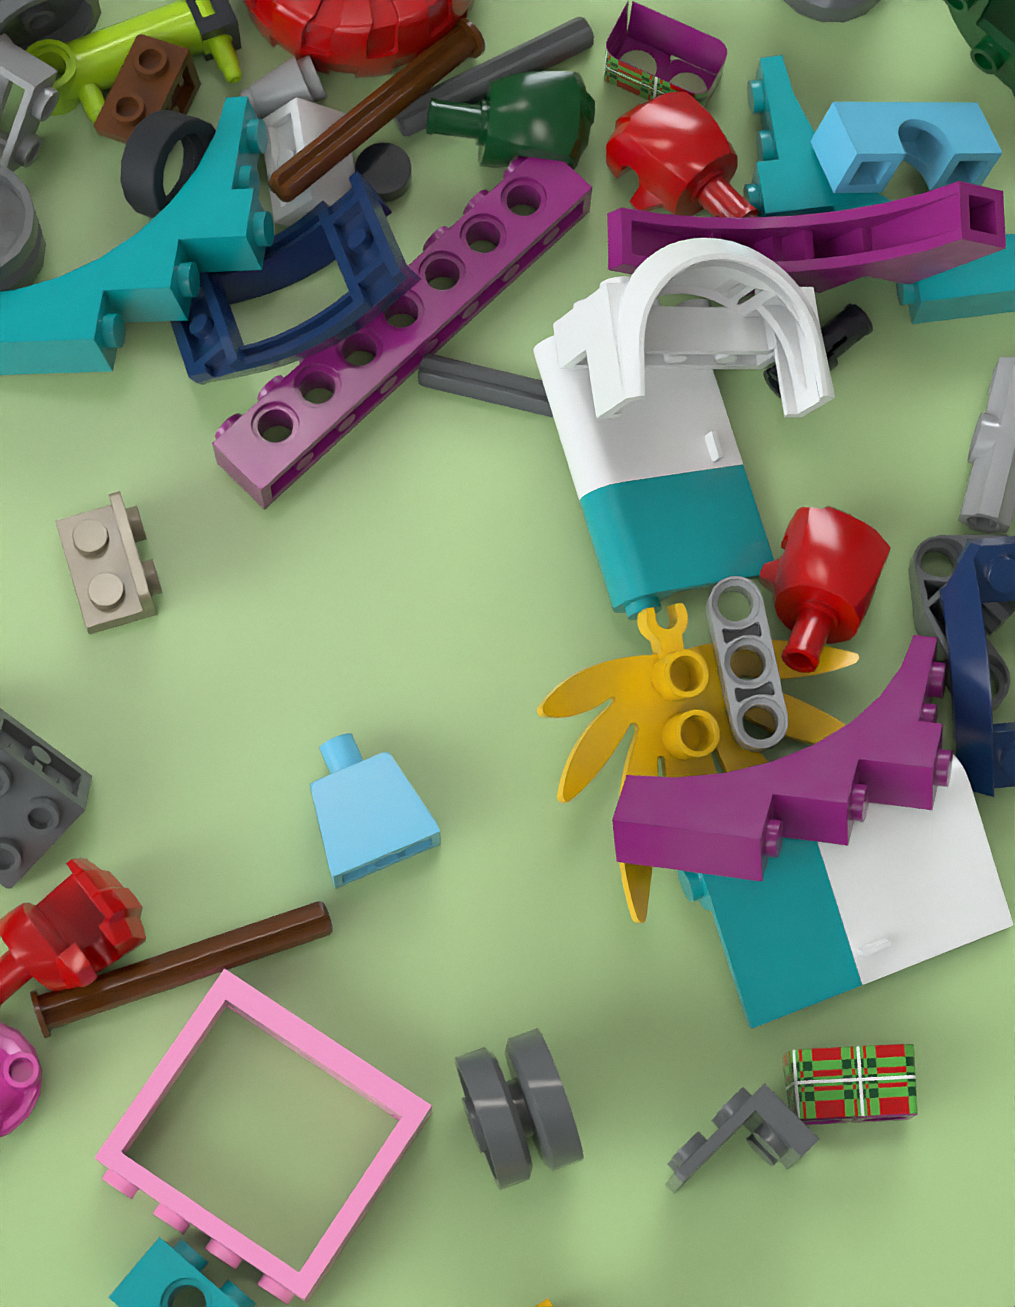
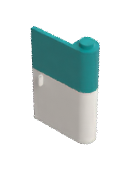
M555 335L538 343L534 347L533 352L614 613H626L628 620H637L638 613L643 609L654 607L655 613L661 611L660 602L674 592L715 586L720 580L730 576H742L749 580L759 578L763 564L774 561L713 369H645L646 396L623 407V415L618 418L596 419L589 369H560Z
M954 755L949 786H938L933 810L868 802L865 821H854L848 846L783 837L780 855L778 858L769 857L763 881L677 870L678 879L686 898L690 902L698 900L703 908L712 912L748 1027L752 1029L1013 926L969 779L963 766Z

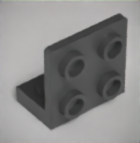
M0 708V884L10 889L85 811L92 775Z
M765 1083L753 1095L742 1087L711 1120L719 1129L708 1140L698 1131L672 1157V1160L667 1165L675 1173L665 1185L675 1193L742 1125L752 1133L746 1139L752 1149L769 1165L774 1166L779 1161L786 1169L798 1161L819 1138Z

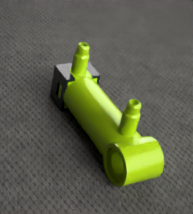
M178 0L65 43L46 39L30 45L26 52L58 70L57 74L63 75L60 79L54 81L52 87L60 93V96L51 116L65 115L74 110L81 102L88 119L92 121L94 126L105 102L100 90L113 86L136 36L140 34L190 50L191 56L202 53L206 62L215 59L220 72H223L227 82L231 84L239 82L243 77V73L235 51L242 49L238 20L229 0Z

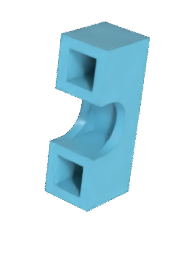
M833 102L810 141L833 193H882L902 161L909 163L920 172L930 191L957 181L981 186L1002 155V151L978 102Z

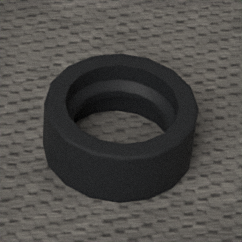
M163 110L152 112L137 124L128 138L123 152L120 179L125 199L135 212L154 218L174 199L197 169L216 133V129L211 123L186 114ZM181 140L183 146L181 173L172 191L165 195L163 175L166 161L175 144Z

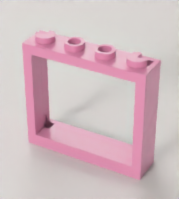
M224 968L94 1158L108 1168L101 1179L125 1196L133 1199L137 1191L141 1190L159 1203L153 1212L159 1219L183 1235L189 1226L192 1225L210 1237L211 1240L205 1247V1250L235 1270L244 1260L262 1272L263 1275L257 1285L287 1305H289L295 1295L308 1303L431 1116L432 1105ZM226 1007L399 1121L300 1272L125 1155Z

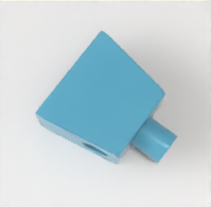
M351 733L334 737L319 747L330 775L312 782L310 789L335 889L441 844L440 829L436 821L389 752H382L363 760Z

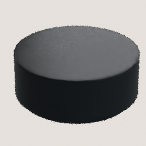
M391 143L372 144L365 148L356 160L355 172L358 171L369 182L384 202L399 199L409 189L412 180L411 162L406 152L397 145Z

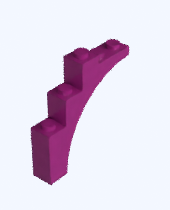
M962 181L882 204L797 216L756 218L697 217L661 214L623 207L607 213L608 268L610 271L632 275L637 267L648 257L669 244L693 238H716L739 243L763 254L781 267L799 287H814L815 293L825 292L864 276L909 285L1006 249L1003 191ZM752 290L742 298L754 294L755 290Z
M913 635L902 666L882 694L849 724L810 747L769 763L720 774L686 777L626 775L612 818L616 862L763 881L769 857L778 858L780 855L783 837L848 846L854 821H865L868 802L933 810L938 786H949L953 761V751L942 749L943 724L937 723L938 705L932 704L933 698L943 699L947 678V663L937 662V637Z

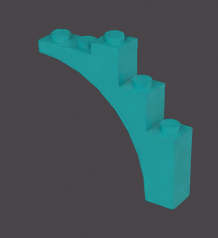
M783 56L761 57L755 80H749L747 85L751 114H760L762 130L757 131L756 137L759 162H756L751 184L744 185V198L759 211L756 215L758 217L797 216L842 211L890 202V199L879 193H833L810 141L815 132L793 93ZM1005 234L1006 249L909 285L896 282L899 303L901 306L908 305L911 323L920 324L1015 312V234Z
M248 96L225 98L216 133L197 169L174 199L138 233L102 257L60 277L20 289L0 292V375L113 372L117 348H122L125 342V323L188 321L192 297H197L200 290L199 272L262 270L266 246H271L274 240L272 215L269 211H264L258 198L260 178L257 167L259 155L264 154L267 150L268 134L264 120L257 118Z

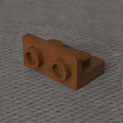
M143 34L136 36L94 123L97 134L125 143L126 145L137 124L152 112L171 110L187 115L201 85L190 50Z

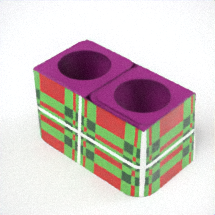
M628 0L606 41L603 80L648 101L665 93L686 91L706 108L722 77L727 58L725 44L711 35L632 1L628 24ZM630 51H644L655 60L657 66L656 74L654 76L621 61L620 58ZM671 55H672V56H675V57H677V58H679V59H675V60H673V61L671 62V58H670V57H671ZM680 73H693L704 81L707 90L702 93H693L670 83V80Z
M914 1044L798 1049L787 1051L781 1057L788 1107L805 1125L909 1120L918 1115Z

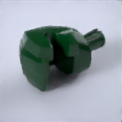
M536 71L508 75L489 81L485 98L481 100L480 105L437 100V98L431 97L427 114L426 135L437 134L476 139V145L479 146L478 162L482 167H508L512 156L518 155L563 161L575 170L582 153L588 146L590 129L595 118V100L587 92L579 72Z

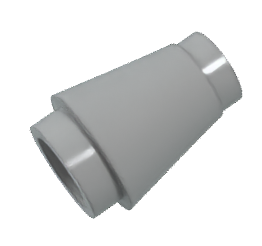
M309 55L299 60L292 56L249 85L248 88L240 91L241 96H248L258 119L267 117L296 97L313 103L327 97Z

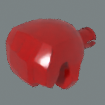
M686 91L659 95L644 104L637 105L615 121V131L606 143V164L616 179L631 170H634L638 175L639 187L629 201L633 209L650 212L657 208H663L674 215L693 216L705 208L714 217H758L756 214L759 211L729 183L735 175L738 166V156L733 146L710 113Z
M831 506L825 508L801 507L797 509L781 541V548L785 550L783 555L777 560L763 564L759 575L761 584L773 593L774 607L778 618L792 631L787 646L783 649L782 661L792 670L801 673L816 671L821 661L820 657L825 643L835 644L849 641L857 634L869 609L891 547L877 530L853 517L851 514Z
M73 858L66 863L72 874L37 905L28 902L22 903L0 919V936L9 950L0 957V1007L33 977L46 988L55 992L85 987L98 978L97 973L146 941L144 927L140 919L143 906L131 890L124 888L110 871L101 870L87 858Z

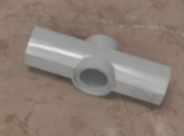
M1015 356L999 357L988 390L985 412H981L978 418L968 454V462L972 463L958 521L965 523L969 529L987 534L1006 533L1014 516Z

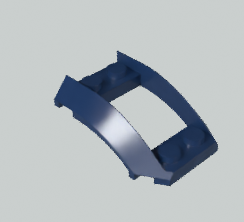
M358 171L349 177L352 188L334 204L329 206L322 200L298 221L274 235L273 244L266 246L262 270L199 272L200 290L197 297H192L188 321H170L188 377L195 383L204 385L214 381L268 371L326 350L362 329L422 280L407 266L386 217L392 211ZM337 261L349 290L345 295L296 327L262 341L244 345L230 307L231 304L261 297L283 289L316 273L331 262Z
M1015 536L968 540L955 561L957 567L946 586L939 588L948 645L953 740L956 743V758L967 774L972 791L994 797V788L1015 787V722L993 724L989 661L981 603L1015 600Z

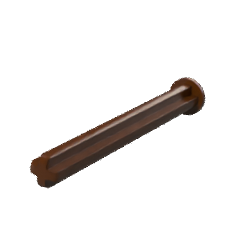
M461 17L448 33L438 39L274 171L268 182L270 190L282 202L293 201L468 57L478 58L485 51V41L479 29L470 20Z
M317 901L100 974L96 980L85 987L71 988L60 992L50 991L41 995L38 994L37 990L30 991V996L43 1036L48 1038L51 1037L50 1030L220 973L224 968L229 970L329 936L333 932V926L327 907L323 902Z

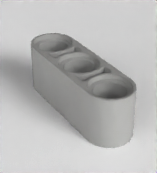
M730 576L720 580L713 587L706 603V618L733 739L745 750L764 752L773 748L784 737L788 728V714L761 592L751 580L742 576ZM727 592L742 594L750 605L749 616L741 621L725 619L718 609V598ZM739 650L755 652L762 662L761 675L754 680L738 678L730 667L731 656ZM762 708L772 715L775 729L771 737L765 740H757L745 732L743 716L747 710Z

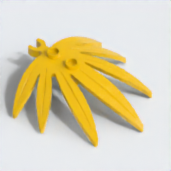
M683 603L667 606L669 625L666 629L658 625L654 607L643 609L638 613V628L641 634L651 643V655L613 659L583 669L558 684L538 705L537 713L539 717L559 719L585 713L611 699V703L586 727L570 752L557 792V799L560 803L571 801L593 780L616 750L630 724L634 726L635 731L623 769L619 797L626 775L658 777V758L661 759L663 777L717 774L711 756L713 751L724 773L769 763L760 752L745 750L733 739L728 718L725 714L726 708L712 643L684 649L682 634L687 628L688 614ZM772 640L780 680L813 676L852 665L859 660L857 653L824 646L820 657L821 661L816 671L801 673L792 670L782 661L781 655L788 641ZM739 650L731 656L730 667L738 678L741 679L742 676L756 679L761 675L762 662L755 652ZM783 693L788 714V728L784 735L785 738L814 745L846 725L820 709ZM752 708L745 712L743 718L767 731L774 732L775 722L767 710ZM619 862L631 918L635 923H645L653 867Z

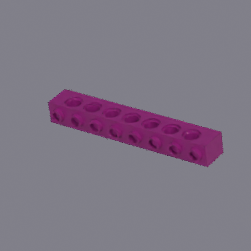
M518 156L508 166L503 175V180L490 192L486 189L478 192L464 208L463 216L450 228L446 226L440 227L427 239L423 246V253L407 265L422 280L356 333L326 350L299 360L300 364L287 376L278 375L272 378L259 392L256 404L243 415L236 413L230 416L219 427L215 434L216 440L212 442L217 464L265 510L416 372L425 354H435L583 219L590 212L592 186L563 161ZM523 204L531 206L536 212L528 216H520L513 213L510 209L516 205ZM477 241H488L494 244L496 248L487 253H480L474 251L469 246ZM446 277L452 279L456 285L447 290H438L431 287L429 283L435 278ZM397 314H407L416 320L412 325L404 328L392 326L387 322ZM357 351H366L375 357L370 363L361 366L353 365L346 360L350 354ZM318 388L326 389L333 393V396L328 401L321 404L311 403L304 398L308 392ZM275 426H282L291 431L290 436L281 442H270L262 437L269 428Z

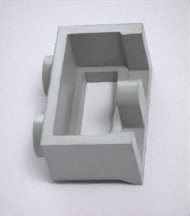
M4 33L0 35V120L13 83L25 89L10 134L0 129V165L14 172L21 166L29 167L38 156L43 144V139L36 135L40 121L44 122L52 114L58 103L60 93L52 88L58 70L16 46L8 35Z

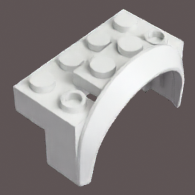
M693 238L669 244L648 257L637 267L631 277H614L601 282L598 290L586 299L575 302L572 310L553 323L559 368L589 369L596 419L618 418L623 415V407L646 396L645 369H763L775 361L784 418L803 417L835 398L820 329L814 287H799L771 259L736 242L716 238ZM755 290V296L749 300L739 301L743 296ZM669 294H691L711 299L724 306L711 307L710 301L707 299L687 300L679 303L677 306H660V301L656 298Z

